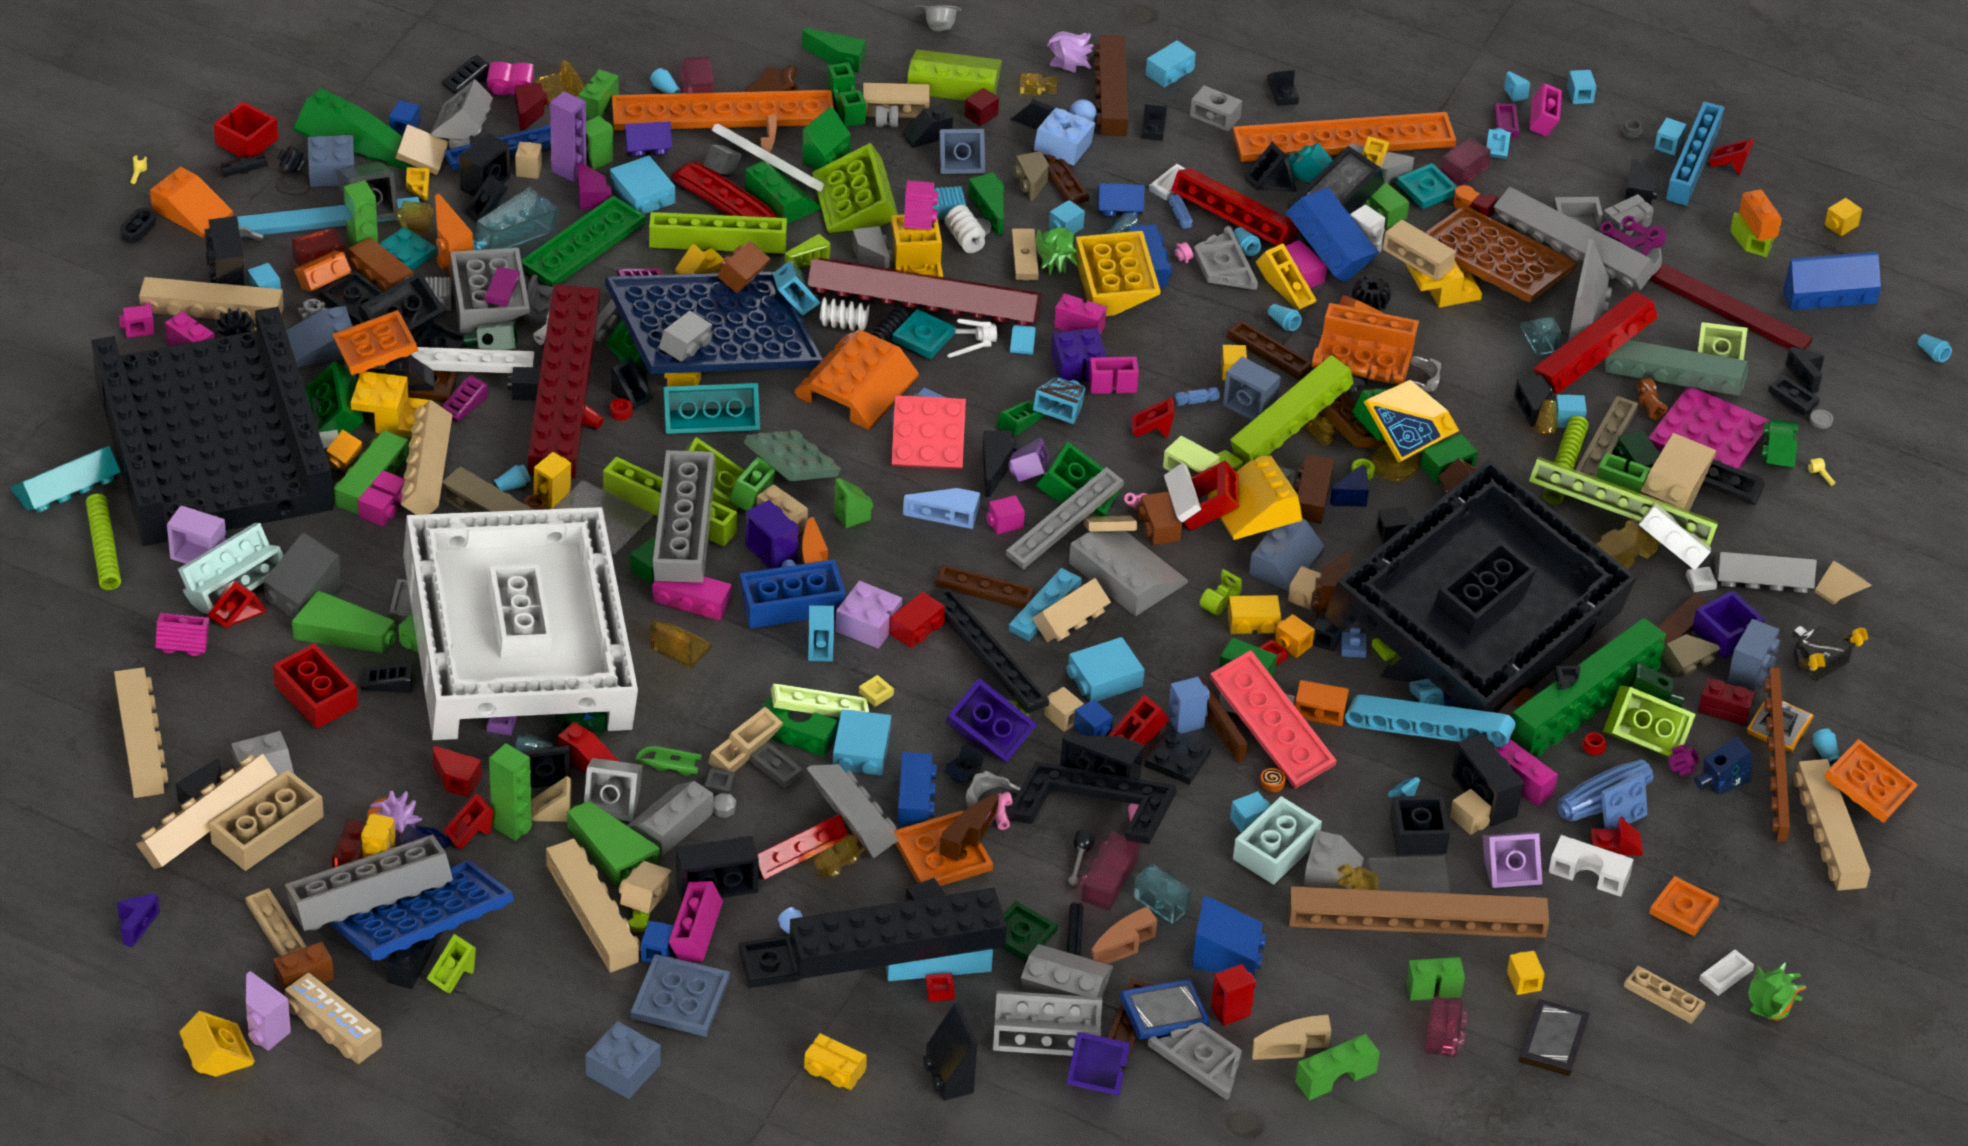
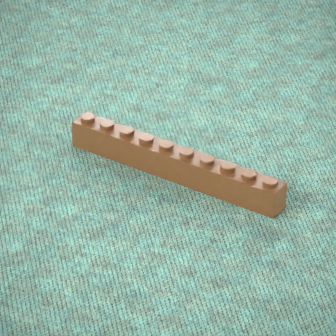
M1291 887L1288 902L1289 927L1546 938L1549 925L1547 898Z

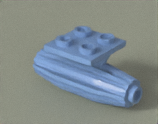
M1642 759L1614 766L1580 783L1560 798L1557 806L1558 813L1563 819L1566 818L1567 821H1574L1603 812L1604 829H1616L1619 817H1622L1629 824L1648 815L1646 786L1653 781V771L1650 765Z

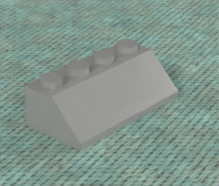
M1714 552L1716 581H1721V586L1735 587L1736 582L1745 583V588L1759 589L1760 584L1769 585V590L1783 591L1784 586L1793 587V592L1807 593L1808 588L1815 587L1817 560Z
M839 764L811 765L807 768L821 795L833 810L841 815L843 822L873 859L898 841L893 832L897 829L889 817L884 819L881 816L883 814L882 809L875 801L871 803L868 800L871 797L862 785L859 788L856 786L858 781L850 770L845 772Z

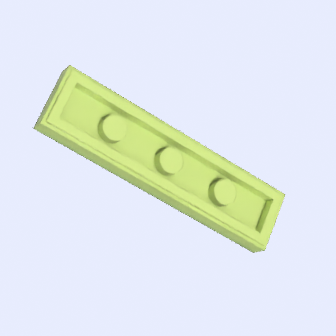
M774 683L771 687L774 708L812 714L815 712L838 718L841 716L842 709L869 712L867 698Z

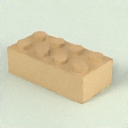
M286 770L211 821V843L246 871L324 817L322 796L290 770Z

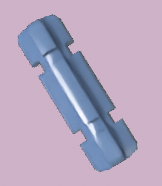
M1178 194L1170 195L1169 204L1180 226L1183 229L1191 228L1193 220L1181 196Z
M1217 387L1208 388L1207 390L1187 391L1186 394L1185 392H1179L1174 395L1176 406H1183L1187 403L1188 405L1203 403L1208 400L1216 401L1220 398Z

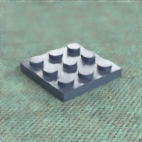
M655 954L631 1010V1019L707 1037L730 980V972Z

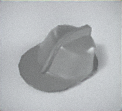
M948 5L914 6L917 9L925 10L928 26L933 31L938 32L951 29L955 24L957 13L962 11L959 7Z

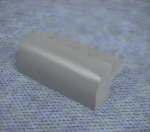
M997 991L993 1051L1072 1056L1077 1032L1096 1036L1101 1035L1102 997Z

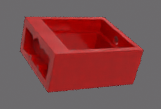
M1226 460L1191 477L1197 498L1216 489L1217 495L1200 503L1201 510L1181 523L1185 524L1192 531L1239 508V474Z

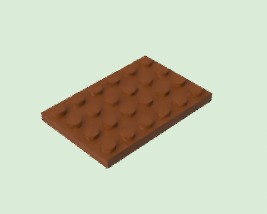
M1463 205L1425 232L1455 250V262L1464 271L1470 272L1480 277L1483 281L1490 282L1500 287L1501 290L1519 297L1522 301L1529 303L1573 272L1577 265V261L1466 205Z

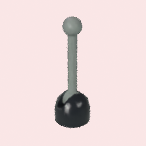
M1080 830L1075 834L1074 846L1079 852L1072 876L1068 878V883L1071 886H1075L1078 883L1077 874L1083 853L1090 851L1095 842V836L1089 831Z

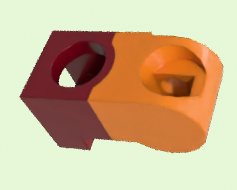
M1462 185L1455 190L1453 206L1455 209H1459L1466 205L1491 217L1496 212L1494 206L1498 201V197L1493 194L1487 197L1474 191L1470 186Z

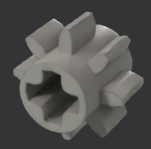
M309 299L303 302V308H298L299 318H302L303 321L326 309L324 302L321 303L317 299Z

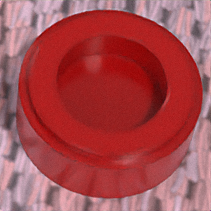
M615 399L609 405V414L615 420H627L633 414V405L627 399Z

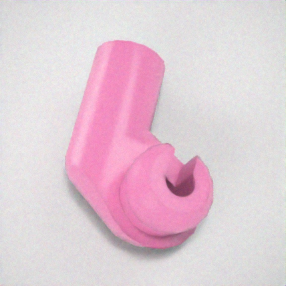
M1127 493L1124 501L1131 509L1137 510V507L1141 504V496L1148 494L1134 495L1133 493Z
M1000 792L997 794L999 795V804L995 820L998 828L1005 830L1010 826L1005 806H1010L1013 802L1009 792L1003 794Z

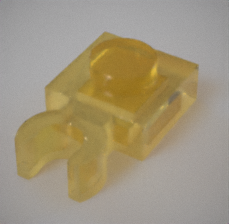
M1020 73V94L1042 95V91L1052 94L1057 93V77L1049 76L1042 78V74Z
M1347 864L1338 868V872L1345 875L1338 879L1340 885H1351L1352 889L1379 890L1378 874L1359 866L1353 869Z

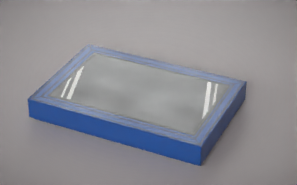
M1191 979L1124 990L1119 995L1138 1040L1168 1035L1170 1031L1179 1028L1185 1029L1189 1025L1199 1022L1207 1027L1210 1024Z

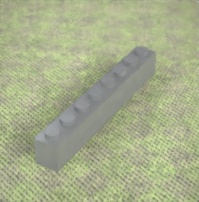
M1510 186L1494 206L1498 215L1497 218L1506 225L1509 223L1515 226L1523 234L1526 232L1531 234L1538 242L1542 243L1544 241L1558 252L1561 250L1566 252L1573 260L1584 262L1588 239H1593L1609 278L1620 280L1628 288L1634 287L1641 291L1656 271L1651 258Z

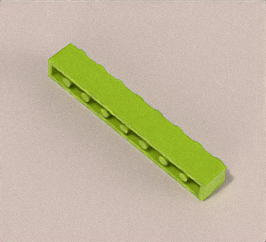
M1541 457L1537 458L1529 482L1640 521L1653 504L1657 503L1673 516L1674 520L1683 529L1691 534L1694 533L1709 546L1718 526V521Z

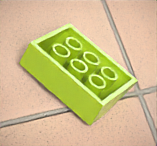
M916 49L910 62L907 84H929V96L965 101V99L982 88L995 95L1002 60Z
M871 143L812 172L813 178L819 180L824 185L821 192L817 190L829 233L853 231V229L876 226L881 227L891 222V215H898L883 160Z

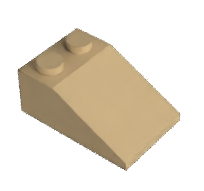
M1673 433L1651 468L1641 493L1690 511L1717 451Z

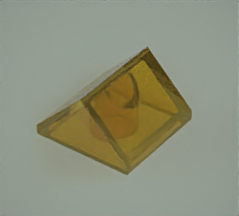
M652 620L651 649L690 669L713 646L712 643L675 624Z

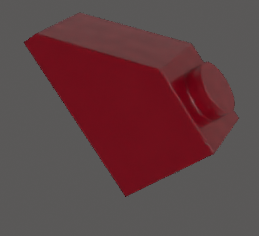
M541 83L515 85V103L520 131L527 129L544 115V105H548L547 92L542 90Z

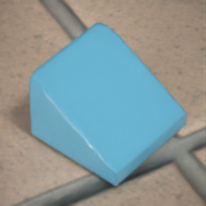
M1509 71L1506 74L1504 89L1513 102L1525 100L1529 95L1530 82Z
M1013 325L1010 353L1033 355L1036 328Z

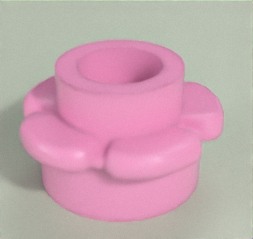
M1186 242L1176 244L1177 249L1174 250L1176 258L1179 262L1184 260L1185 263H1188V260L1194 257L1191 248Z

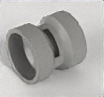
M876 106L875 126L882 128L884 125H889L891 128H898V106H890L889 108ZM887 112H889V121H887Z

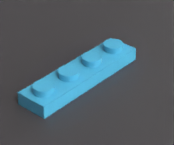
M1061 568L1009 624V632L1030 641L1039 631L1032 617L1078 589L1082 578Z

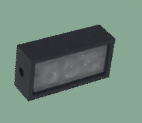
M1348 146L1288 204V208L1290 209L1302 197L1328 187L1348 213L1352 214L1385 183L1381 167Z

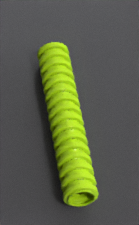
M1572 416L1568 420L1555 457V463L1574 469L1589 426L1588 421L1584 417ZM1545 487L1542 496L1547 503L1557 505L1563 501L1565 494Z
M92 494L86 499L99 585L104 590H114L120 586L121 577L108 501L103 494Z

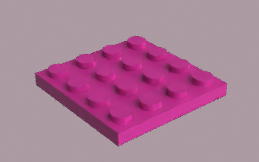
M1687 387L1648 438L1656 449L1662 451L1672 434H1678L1716 450L1714 460L1740 470L1763 439L1764 422L1769 423V420L1699 389Z

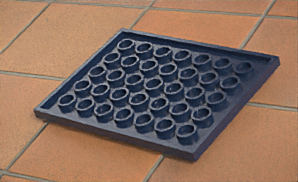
M775 271L761 272L738 294L717 277L718 273L609 276L606 278L605 285L649 374L816 367L823 360L796 308L777 289L773 276ZM688 311H691L712 324L710 331L711 339L705 347H700L692 357L689 356L681 362L661 350L659 345L664 330Z

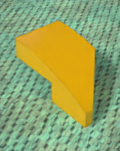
M1368 136L1362 155L1381 167L1388 152L1390 142Z
M407 168L406 189L423 200H428L429 168Z

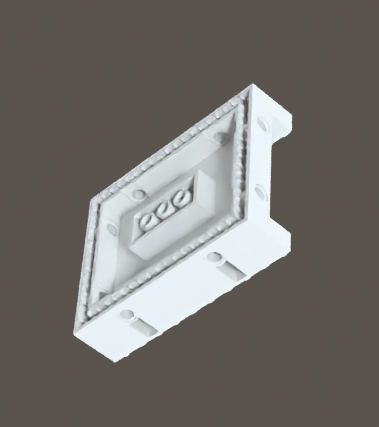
M602 507L407 515L403 557L432 740L458 739L460 719L605 712L607 731L632 730L638 688Z

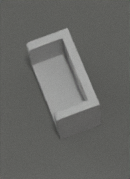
M1554 197L1553 209L1596 231H1600L1603 213L1599 197Z

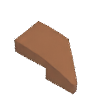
M777 115L766 116L767 137L759 139L761 148L768 152H771L775 141Z

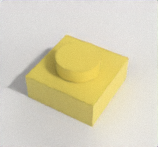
M876 675L859 686V694L867 698V701L876 707L894 695V688Z

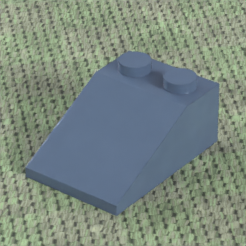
M346 306L321 310L286 330L298 367L343 359L332 334L352 327Z

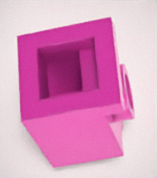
M146 302L145 306L123 308V314L119 315L120 328H125L127 338L155 334L151 302Z

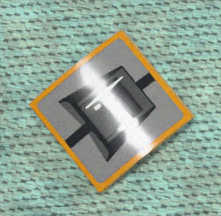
M1765 701L1748 726L1747 734L1767 742L1770 732L1766 731V717H1769V712H1765ZM1782 701L1785 751L1792 753L1801 736H1804L1814 715Z

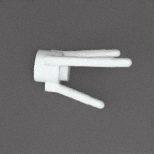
M958 319V323L979 327H976V329H956V334H975L976 340H981V343L949 353L947 357L951 358L982 347H991V342H996L997 340L995 323Z

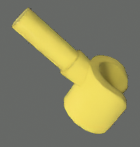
M137 155L133 157L134 173L131 179L132 184H136L139 174L147 170V157H144L143 160H138Z
M1822 458L1810 460L1811 464L1808 465L1809 472H1819L1833 486L1836 482L1825 470L1824 460Z

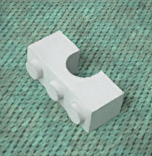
M1654 503L1640 520L1639 525L1694 570L1698 568L1711 552L1709 545L1694 533L1691 534L1683 529L1674 520V517L1657 503Z
M1561 835L1552 854L1548 873L1573 881L1577 872L1590 870L1599 876L1597 889L1621 897L1630 878L1634 859Z

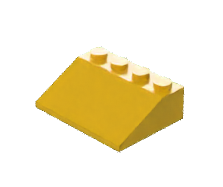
M1143 231L1076 237L1075 250H1077V253H1075V258L1079 264L1077 267L1087 301L1107 306L1106 316L1117 315L1160 295L1161 291Z
M1260 456L1256 460L1246 463L1237 471L1239 474V508L1220 517L1234 540L1302 521L1298 495L1272 456ZM1217 489L1207 495L1208 499L1217 495Z

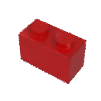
M921 592L890 617L889 634L912 649L919 642H923L935 629L937 630L943 625L945 606L926 593Z
M1243 964L1214 975L1210 1008L1223 1026L1251 1016L1256 981L1253 974L1248 973Z

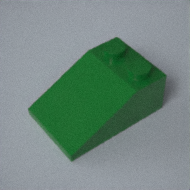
M1067 441L1054 455L1045 473L1042 474L1035 486L1054 500L1064 503L1104 468ZM1121 489L1092 513L1104 516Z

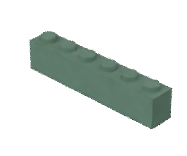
M1628 340L1605 358V372L1641 379L1651 377L1654 381L1736 396H1741L1747 380L1748 361Z

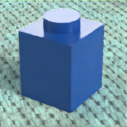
M399 100L389 116L390 127L401 136H403L407 124L417 128L421 122L420 105Z
M1095 699L1075 710L1074 728L1083 736H1108L1112 732L1113 716Z
M654 921L648 922L641 942V961L651 963L655 954L670 957L672 948L669 944V939L674 925Z

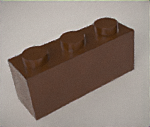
M1307 454L1305 463H1300L1298 477H1301V479H1296L1294 490L1298 493L1302 519L1307 522L1322 524L1335 460L1333 458Z

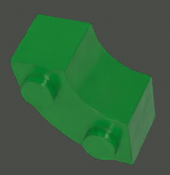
M1769 419V423L1764 422L1763 436H1766V445L1763 444L1761 458L1765 459L1764 464L1794 468L1797 451V440H1795L1796 432H1798L1797 422Z

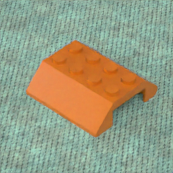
M1329 303L1325 315L1323 333L1318 348H1315L1311 367L1316 368L1332 355L1351 369L1352 376L1400 385L1406 380L1419 321Z
M858 330L845 335L835 346L834 350L824 357L814 370L811 371L810 376L805 378L794 392L798 398L808 403L812 402V393L816 392L850 408V422L870 430L895 403V395L901 396L918 378L919 373L900 347L865 331Z

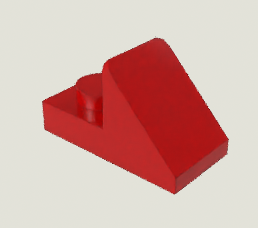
M1749 138L1715 147L1708 160L1712 167L1726 166L1731 163L1737 174L1740 175L1754 140Z
M1170 397L1132 415V432L1138 438L1157 428L1165 438H1168L1174 418V399Z
M476 793L443 829V832L456 847L462 849L478 831L490 835L493 809L480 794Z
M1622 817L1618 818L1616 829H1591L1590 842L1593 846L1621 855H1643L1641 833Z

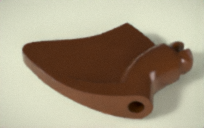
M790 64L784 69L767 67L761 78L749 85L745 92L797 91L798 86L794 82L797 68L794 65L791 68Z

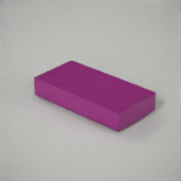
M1495 103L1494 117L1496 128L1511 132L1510 138H1519L1516 104Z
M497 267L485 295V302L508 306L519 281L520 271Z

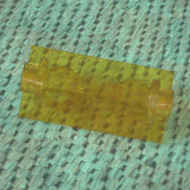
M855 835L844 836L833 844L837 854L832 847H829L816 856L814 865L817 869H821L816 876H828V878L839 874L842 871L841 867L843 865H849L860 858L859 854L867 848H858L856 844L858 840Z

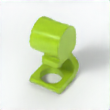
M1222 569L1221 585L1217 587V590L1208 588L1203 593L1200 599V607L1216 616L1220 615L1227 606L1229 596L1240 595L1242 579ZM1228 577L1232 578L1235 581V583L1230 581Z

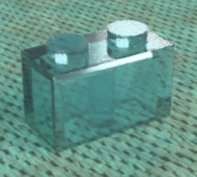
M1151 863L1136 876L1134 898L1172 924L1189 911L1192 889L1155 864Z

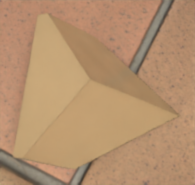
M1833 561L1814 593L1834 605L1840 599L1872 585L1847 567Z
M566 776L531 800L533 821L567 822V811L571 809V778Z

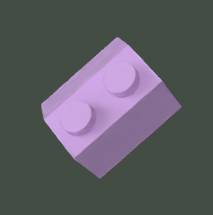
M1520 832L1482 835L1484 863L1491 888L1542 884L1539 833Z
M249 971L246 974L248 1036L255 1045H260L269 1051L291 1033L288 998Z

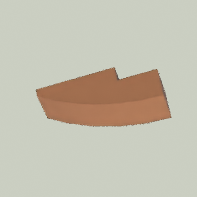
M1147 906L1131 913L1110 927L1091 949V960L1105 964L1112 963L1138 953L1139 943L1155 938L1158 920Z

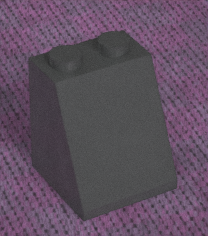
M381 162L337 169L339 191L344 202V186L365 180L376 196L377 219L399 216L394 173Z
M301 534L263 581L265 599L270 604H274L282 609L288 616L295 618L318 590L335 596L342 590L339 555L307 534Z

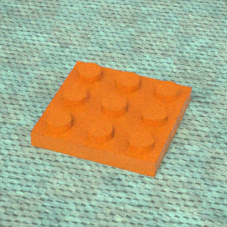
M399 310L332 334L351 375L364 373L370 368L385 365L392 360L407 357L418 351L416 342Z
M1859 739L1824 775V778L1834 787L1840 789L1853 802L1862 806L1874 818L1879 819L1883 823L1888 820L1918 786L1912 779Z
M963 810L893 831L898 839L895 844L917 883L935 878L939 886H943L993 871V862L982 843L978 847L968 844L959 861L939 855L941 836L948 826L963 813Z

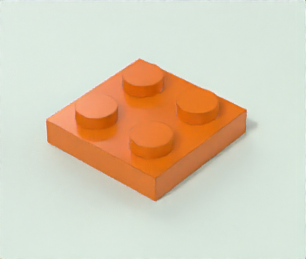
M1674 876L1650 907L1649 914L1695 937L1718 906L1720 898Z

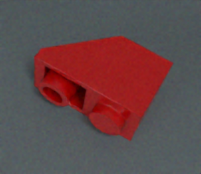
M434 746L432 749L433 767L445 790L470 798L482 777L481 760Z

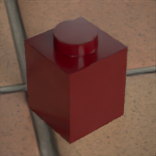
M985 88L965 99L964 116L978 126H982L998 115L999 98Z

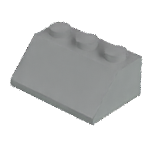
M474 79L443 104L431 135L433 137L466 140L471 135L475 137L483 129L482 124L487 119L486 114L491 109L490 104L493 97Z
M695 781L675 785L627 826L657 845L660 849V856H663L713 814V793Z
M1038 944L1029 955L1021 976L1022 992L1102 997L1113 966Z

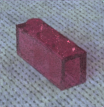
M1112 832L1109 839L1102 842L1098 858H1093L1088 876L1084 875L1081 879L1079 889L1082 890L1081 901L1110 911L1139 860L1141 843L1127 841L1125 836Z

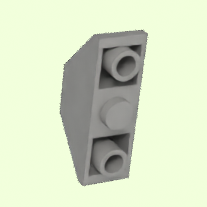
M1349 144L1351 148L1362 154L1364 146ZM1387 152L1381 166L1384 181L1388 184L1395 183L1397 177L1413 171L1414 157Z

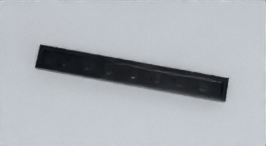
M951 588L930 595V597L945 606L944 618L949 626L1027 714L1049 706V698Z

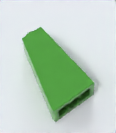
M319 590L292 620L293 638L313 643L383 653L389 645H393L397 637L394 620Z
M587 801L567 811V828L615 886L620 885L623 879H627L632 870L636 869L643 861L660 866V849L657 845L592 802Z

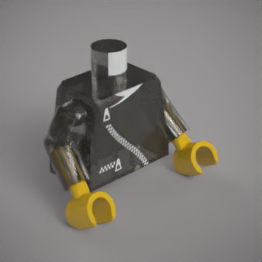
M1802 626L1797 627L1792 633V638L1796 640L1793 654L1796 666L1799 670H1806L1814 681L1820 680L1849 663L1853 646L1859 647L1863 644L1864 640L1867 641L1869 639L1866 629L1857 628L1852 634L1841 635L1828 630L1824 626H1819L1810 632Z

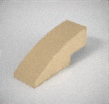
M764 707L731 732L729 739L711 752L708 764L714 769L730 772L737 771L750 759V754L762 747L780 729L783 722L769 709Z
M1319 1015L1296 1019L1262 1033L1253 1040L1252 1060L1298 1058L1305 1056L1306 1049L1329 1048L1331 1037L1329 1016Z

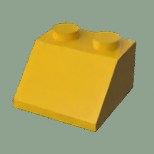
M198 1011L179 1031L184 1042L183 1046L191 1058L193 1068L201 1074L205 1073L217 1077L255 1063L238 1023Z

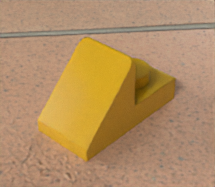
M693 244L675 268V273H714L722 269L719 265L724 259L712 248L703 252Z

